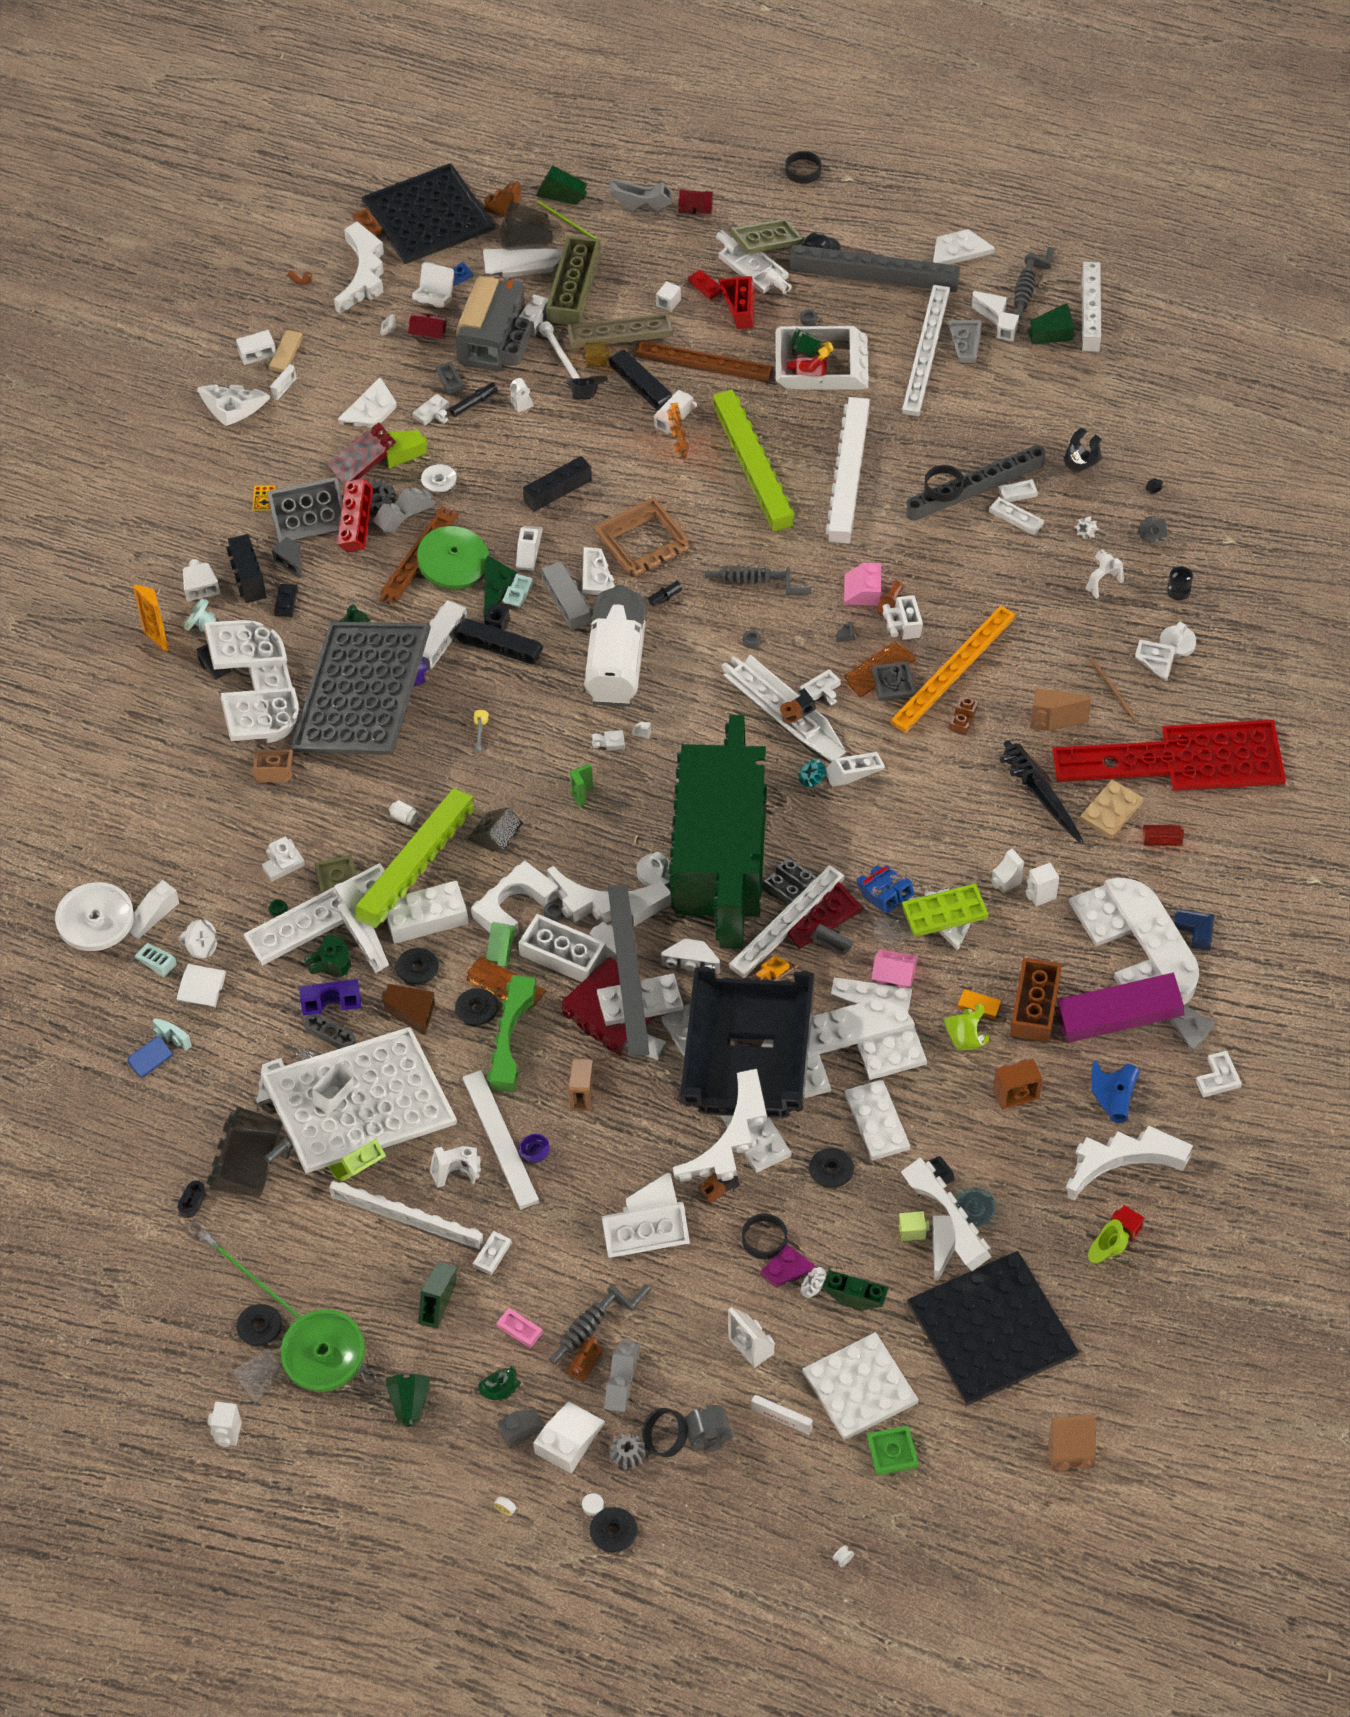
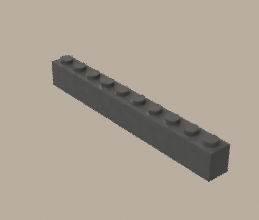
M793 245L790 255V271L926 289H932L933 285L950 287V292H957L960 279V266L800 245Z

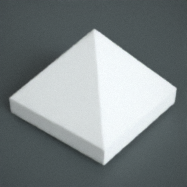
M393 314L382 322L381 336L397 331Z

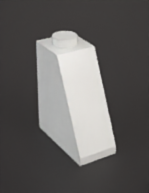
M671 1173L664 1174L626 1198V1207H623V1212L677 1203Z

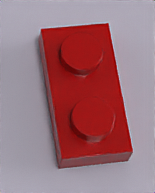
M701 269L688 277V282L709 300L722 293L720 284Z

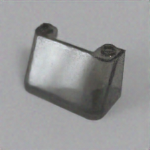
M510 201L499 231L502 248L511 251L551 245L554 235L551 230H548L550 225L548 214Z

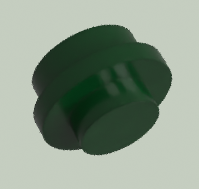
M275 899L269 905V913L273 917L288 911L287 904L281 899Z

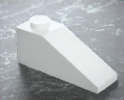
M877 752L835 758L826 768L825 775L831 786L835 787L849 784L883 770L885 765Z
M164 880L149 891L134 912L133 924L128 933L137 940L179 904L177 891Z
M933 1216L934 1281H939L955 1250V1228L951 1216Z

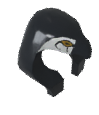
M1083 428L1074 432L1069 447L1063 456L1066 467L1075 473L1090 468L1102 460L1100 450L1102 439L1095 434L1089 442L1091 452L1087 451L1080 443V439L1087 433V430Z

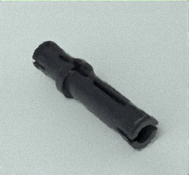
M491 382L450 407L449 411L452 416L457 417L477 403L486 401V398L498 392V389Z

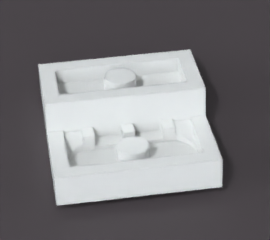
M188 964L176 1000L216 1008L219 992L223 988L226 971Z

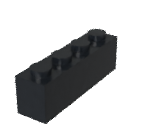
M579 456L523 487L524 502L535 512L592 481L591 465L582 456Z

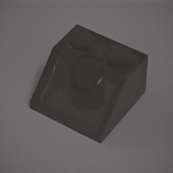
M510 807L488 811L469 835L468 839L491 852L503 851L509 846V841L512 837H515L520 832L519 828L523 822Z

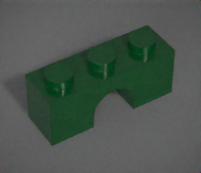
M796 328L790 344L794 346V349L814 358L816 354H819L818 350L822 348V345H820L821 341L815 335Z

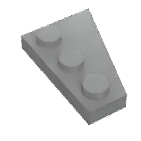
M948 320L959 363H976L982 331V320Z

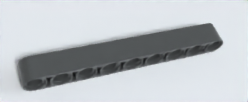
M1039 445L1032 446L963 475V492L955 500L948 502L937 501L929 497L926 492L915 495L907 500L906 517L912 521L919 520L1038 470L1044 466L1045 449ZM956 478L932 489L939 493H951L956 491L961 486V483Z

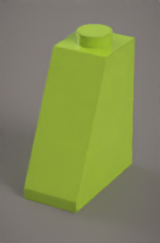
M419 430L387 432L396 441V444L386 451L388 455L383 458L389 469L427 454L426 446L428 441L425 436L421 435Z

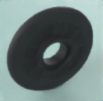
M412 948L405 951L396 963L398 976L406 983L414 985L424 984L433 979L439 968V962L435 954L424 948ZM415 963L423 965L420 969H413L412 966Z
M473 988L463 992L458 997L455 1011L459 1019L464 1023L483 1025L491 1021L497 1014L498 1001L490 991L482 988ZM476 1003L482 1005L479 1010H474L471 1007Z
M826 1148L817 1152L812 1157L809 1170L812 1178L818 1184L828 1188H836L846 1184L852 1178L854 1164L846 1152L836 1148ZM829 1164H834L837 1166V1170L831 1172L826 1167Z
M252 1305L239 1315L236 1324L237 1333L247 1344L254 1346L266 1345L275 1340L282 1329L281 1315L270 1305ZM257 1321L265 1322L264 1327L261 1329L254 1328V1324Z
M618 1507L606 1508L597 1513L590 1525V1536L594 1544L600 1549L607 1552H620L627 1549L634 1542L637 1536V1523L635 1518L625 1509ZM617 1525L620 1530L617 1534H610L607 1531L609 1526Z

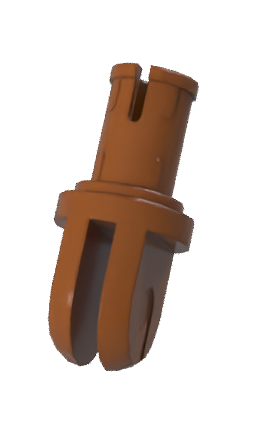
M894 580L889 592L883 594L877 606L878 614L881 617H884L883 606L885 604H889L890 608H895L896 598L904 587L902 582Z

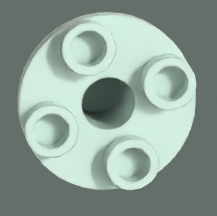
M201 599L192 608L194 613L187 616L182 623L185 630L189 631L195 624L203 632L205 631V623L216 622L215 615L205 611L209 603L208 600Z

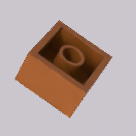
M1034 1059L1021 1060L1016 1064L1004 1065L995 1070L993 1091L1002 1110L1040 1099L1042 1076Z

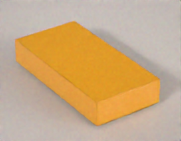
M964 989L957 1008L962 1010L972 1009V1012L976 1011L975 1005L981 1004L985 1012L982 1016L995 1020L1002 1001Z

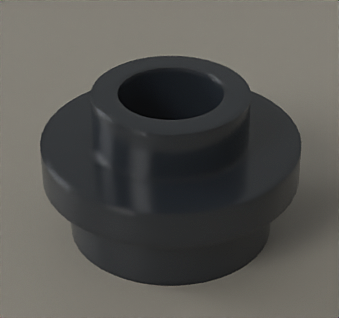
M1157 478L1149 480L1145 487L1146 491H1149L1150 494L1158 493L1163 489V482Z

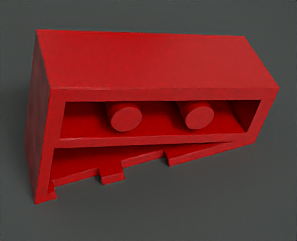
M752 276L719 279L722 295L736 328H754L755 286Z

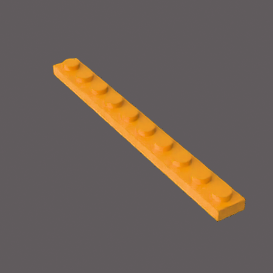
M1000 605L891 719L890 724L906 733L1015 619V613Z

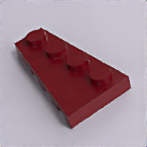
M838 881L834 885V889L831 892H827L823 899L817 905L815 904L811 911L788 931V937L798 949H801L814 941L811 935L819 924L832 930L862 912V907Z

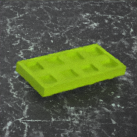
M976 883L902 902L903 911L914 937L988 919L989 915Z

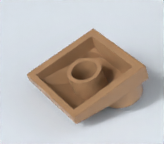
M257 750L253 764L255 780L260 783L288 782L292 778L293 750Z

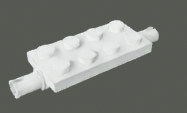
M721 230L717 233L716 239L725 245L724 250L718 253V258L741 277L752 276L755 288L762 294L775 286L784 294L790 291L791 285L784 281L788 278V272L766 254L758 252L747 255L735 239L731 238L725 231Z

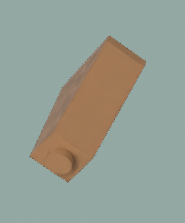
M586 1058L573 1059L569 1083L570 1111L591 1110L593 1060Z

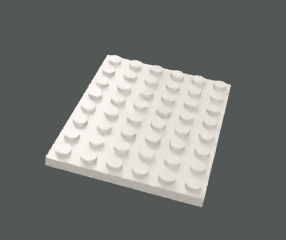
M411 1027L261 1073L262 1081L305 1173L340 1163L341 1158L374 1139H377L383 1149L457 1124V1119ZM342 1064L354 1074L353 1090L329 1115L313 1105L312 1089L333 1065ZM335 1085L332 1088V1093L336 1095L344 1086Z

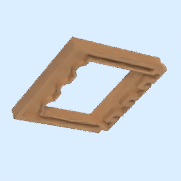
M655 497L594 527V532L628 575L632 574L634 577L646 572V568L650 570L660 565L661 560L663 562L670 560L676 556V552L681 554L690 549L689 539ZM657 517L675 541L632 562L614 538Z

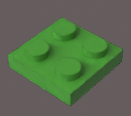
M909 1426L867 1433V1441L876 1476L919 1467Z

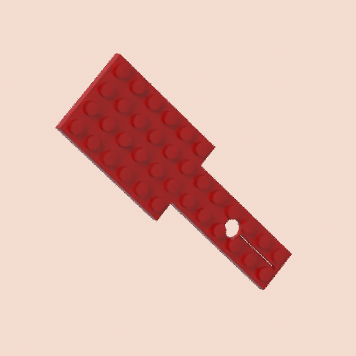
M1274 720L1162 726L1163 741L1052 747L1056 782L1169 776L1172 791L1285 785L1286 782ZM1106 758H1113L1115 762H1118V765L1109 768L1103 762Z

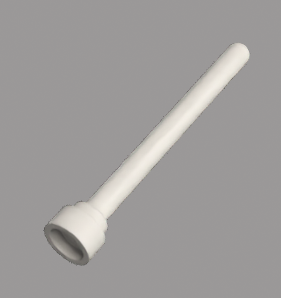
M548 321L541 323L538 327L541 335L548 338L571 377L580 378L553 335L551 323Z

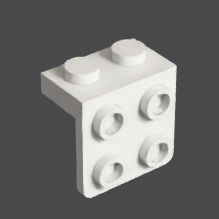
M424 262L421 268L420 286L413 292L412 299L417 300L421 304H432L436 308L445 307L451 302L454 270Z

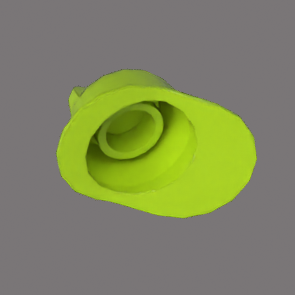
M1119 1220L1109 1221L1091 1245L1088 1252V1259L1091 1263H1100L1108 1256L1119 1255L1125 1250L1129 1234L1123 1230L1122 1223Z

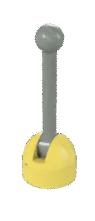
M485 710L474 712V722L478 725L475 751L478 753L482 751L480 746L482 725H485L489 718V713Z

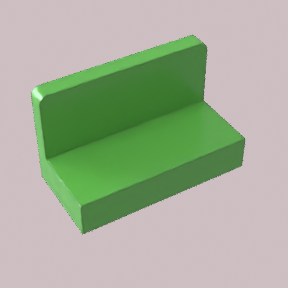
M591 764L570 771L571 794L579 807L586 805L585 791L593 788Z
M499 922L491 923L487 960L498 962V966L503 967L509 964L515 930L514 925Z

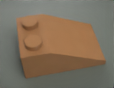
M1036 688L1030 728L1051 731L1088 722L1092 696Z
M1096 1415L1052 1418L1048 1440L1051 1469L1065 1471L1069 1468L1087 1469L1094 1466L1096 1458Z

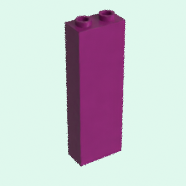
M1174 972L1058 999V1007L1055 1008L1057 1019H1061L1063 1023L1060 1025L1062 1036L1067 1037L1068 1043L1185 1015L1183 1000Z

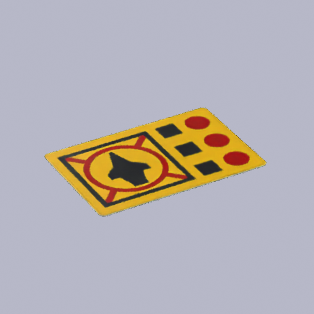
M275 485L254 486L252 511L271 510L267 491L275 490Z

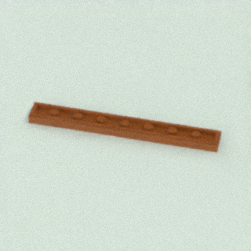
M640 340L636 351V357L769 382L773 372V366L642 340Z

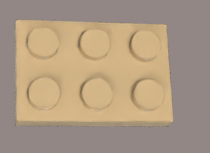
M1111 780L1082 813L1079 821L1112 839L1143 803L1144 798L1116 781Z

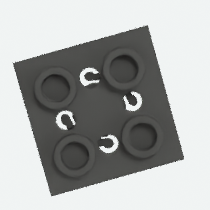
M908 661L872 666L871 671L879 701L908 698L916 694Z

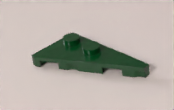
M487 556L485 560L484 619L491 604L498 605L508 586L512 584L515 575L518 573L490 556Z

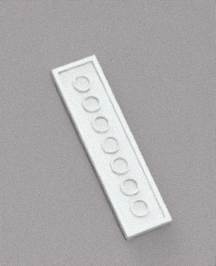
M379 863L344 882L354 881L362 899L385 870ZM333 887L244 933V938L263 966L343 924L344 921L337 912V906L342 903L335 894Z

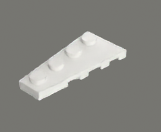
M834 977L831 998L849 1005L871 1000L888 1001L902 1007L908 1013L912 989Z

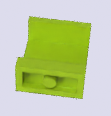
M374 1139L341 1158L340 1163L328 1167L339 1183L386 1157L377 1139Z

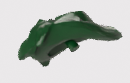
M512 1365L510 1368L499 1369L484 1378L479 1383L478 1390L483 1397L489 1400L507 1399L512 1393H515L516 1388L520 1386L521 1382H516L517 1372Z

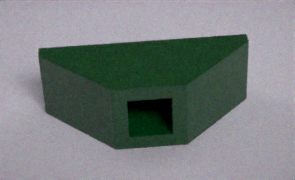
M828 1270L823 1290L840 1304L863 1311L883 1307L889 1287Z

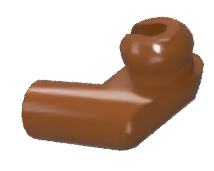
M294 270L288 272V277L296 284H309L312 281V274L310 272H304L303 276Z

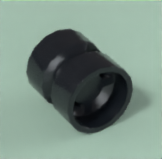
M1177 566L1173 568L1169 574L1167 594L1174 600H1185L1191 593L1193 573L1187 567Z

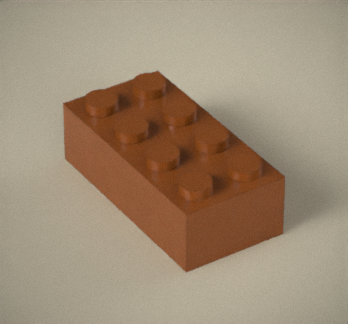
M1023 957L1010 1036L1044 1042L1050 1041L1062 969L1061 963Z

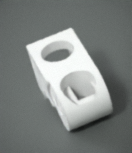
M522 378L512 381L510 384L511 403L516 411L521 412L533 407V401L528 395L530 389Z

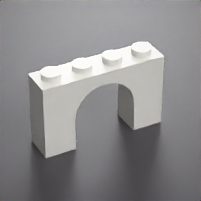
M524 861L520 865L515 866L507 877H503L497 886L488 890L480 901H476L471 908L472 919L488 932L491 930L492 922L514 925L515 937L519 933L518 922L501 909L500 905L504 899L514 894H524L545 907L546 904L554 902L559 897L557 891H559L558 885Z

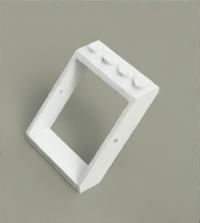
M781 326L776 329V381L787 390L867 389L869 379L868 338L865 333L859 331L854 326ZM796 328L815 335L820 341H850V375H792V370H787V360L792 359V345L790 341Z

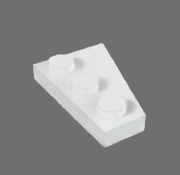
M584 547L582 593L599 595L602 591L614 588V579L610 575L602 549Z

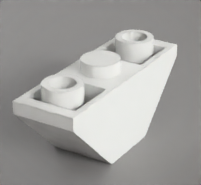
M521 527L517 546L516 569L534 571L543 527Z
M683 939L661 954L662 966L686 969L687 971H695V967L701 968L706 966L715 968V973L720 974V960L704 941Z

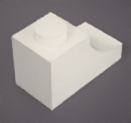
M1013 848L1006 852L1002 862L992 870V885L999 889L1002 894L1022 883L1024 861Z

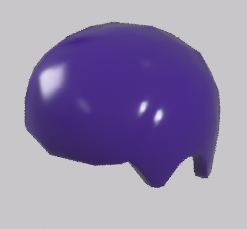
M530 1134L519 1143V1153L529 1163L541 1162L549 1154V1141L541 1134Z

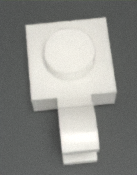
M623 730L606 731L604 736L593 734L592 747H606V751L624 750Z

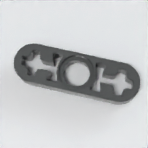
M317 1014L308 1015L304 1020L305 1029L309 1034L339 1049L356 1044L355 1036L352 1032ZM315 1022H317V1025H312V1027L310 1026V1023L314 1024ZM329 1029L336 1031L332 1036H326L325 1032Z

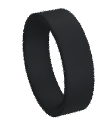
M809 151L792 153L785 161V174L795 183L807 184L814 182L821 175V160L816 154ZM804 159L816 163L819 168L812 174L798 175L791 172L788 166L796 160Z
M938 465L931 468L925 475V492L934 500L941 502L957 499L963 492V474L953 466ZM946 473L955 476L960 481L961 486L951 493H939L931 489L927 482L936 474Z
M767 1213L754 1215L743 1226V1246L755 1258L772 1259L787 1245V1228L784 1222L775 1215ZM762 1221L772 1222L782 1229L785 1235L784 1241L778 1248L772 1251L763 1252L755 1250L745 1240V1233L750 1226Z
M659 1408L653 1411L647 1417L642 1430V1439L646 1449L652 1454L662 1457H671L677 1454L685 1445L688 1436V1426L684 1416L678 1411L668 1408ZM671 1412L678 1422V1436L670 1449L659 1453L652 1443V1429L660 1416Z

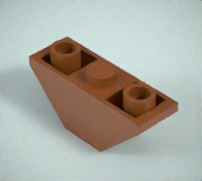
M520 182L509 183L502 190L498 189L493 195L489 194L486 196L482 208L486 212L504 217L514 212L521 202Z

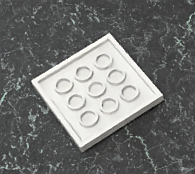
M876 1332L802 1369V1373L844 1441L918 1404L919 1399Z

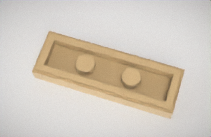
M286 330L269 365L270 371L282 373L291 364L303 339V333Z

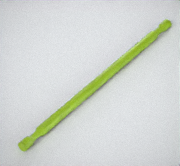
M537 201L539 205H542L545 209L593 239H598L541 201Z

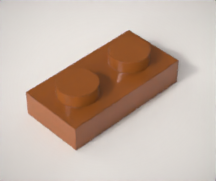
M367 208L352 214L353 220L359 222L374 236L383 233V228Z

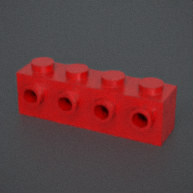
M364 478L346 482L343 492L344 498L341 507L342 513L339 522L337 545L346 553L364 550L366 545L373 486Z

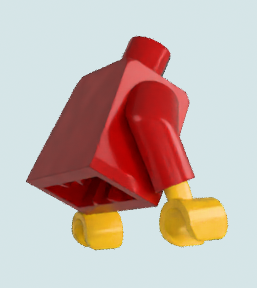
M825 342L822 345L823 348L818 350L819 354H816L814 358L807 354H800L797 356V359H788L787 370H797V375L824 376L827 372V356L833 351L831 342Z

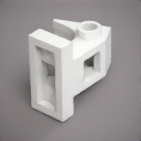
M285 836L268 845L266 853L270 860L262 864L263 870L272 882L305 866V861L295 848L293 841Z
M462 1146L448 1151H443L442 1147L434 1149L430 1173L437 1188L445 1186L447 1175L454 1170L467 1173L472 1184H475V1180L479 1178V1173L481 1172L480 1156H477V1148Z

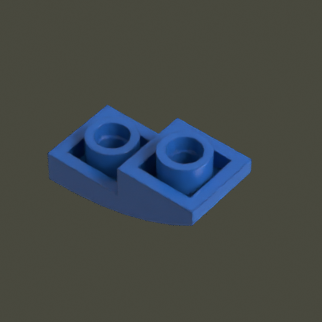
M464 262L453 268V286L474 276Z

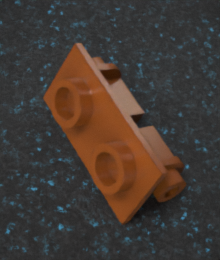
M591 1337L582 1344L568 1367L566 1374L585 1382L604 1350L603 1346L598 1345L597 1338Z

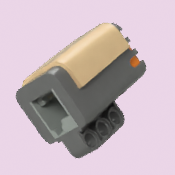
M490 273L483 274L475 280L456 329L457 360L460 364L496 372L501 370L503 364L511 366L520 364L531 337L530 321L519 317L525 308L524 285L521 280L516 278L513 281L510 280V277L503 279L500 278V275L492 277Z

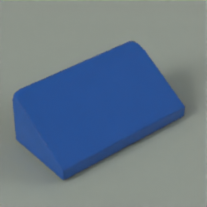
M157 1036L128 1057L127 1060L129 1066L142 1078L173 1056L164 1041Z

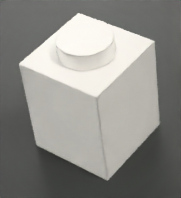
M667 281L656 293V306L669 312L681 300V287Z

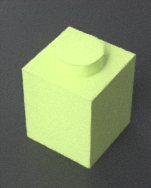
M924 1211L899 1213L898 1224L901 1241L926 1239V1231H930L929 1219H925Z

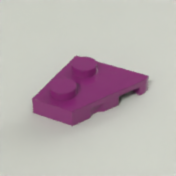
M787 1244L760 1271V1276L777 1288L785 1285L787 1282L799 1280L800 1276L806 1275L818 1267Z

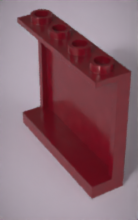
M609 957L561 1001L562 1013L567 1019L575 1021L580 1029L588 1031L596 1041H601L606 1045L610 1052H615L621 1056L622 1048L627 1044L625 1022L606 1026L597 995V989L620 985L617 962ZM655 1016L645 1018L646 1025H647Z

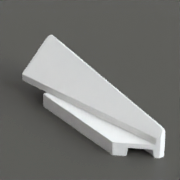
M483 249L485 272L490 274L502 272L503 278L554 272L560 262L563 249Z
M351 880L335 885L334 892L342 903L337 906V912L375 973H378L388 967L389 963L374 928L356 920V905L361 900L356 884Z

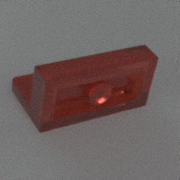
M1143 825L1144 846H1182L1184 829H1181L1180 825Z

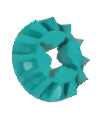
M811 759L810 762H805L804 767H800L801 772L797 775L799 776L798 781L803 786L814 787L823 780L826 774V767L819 759Z

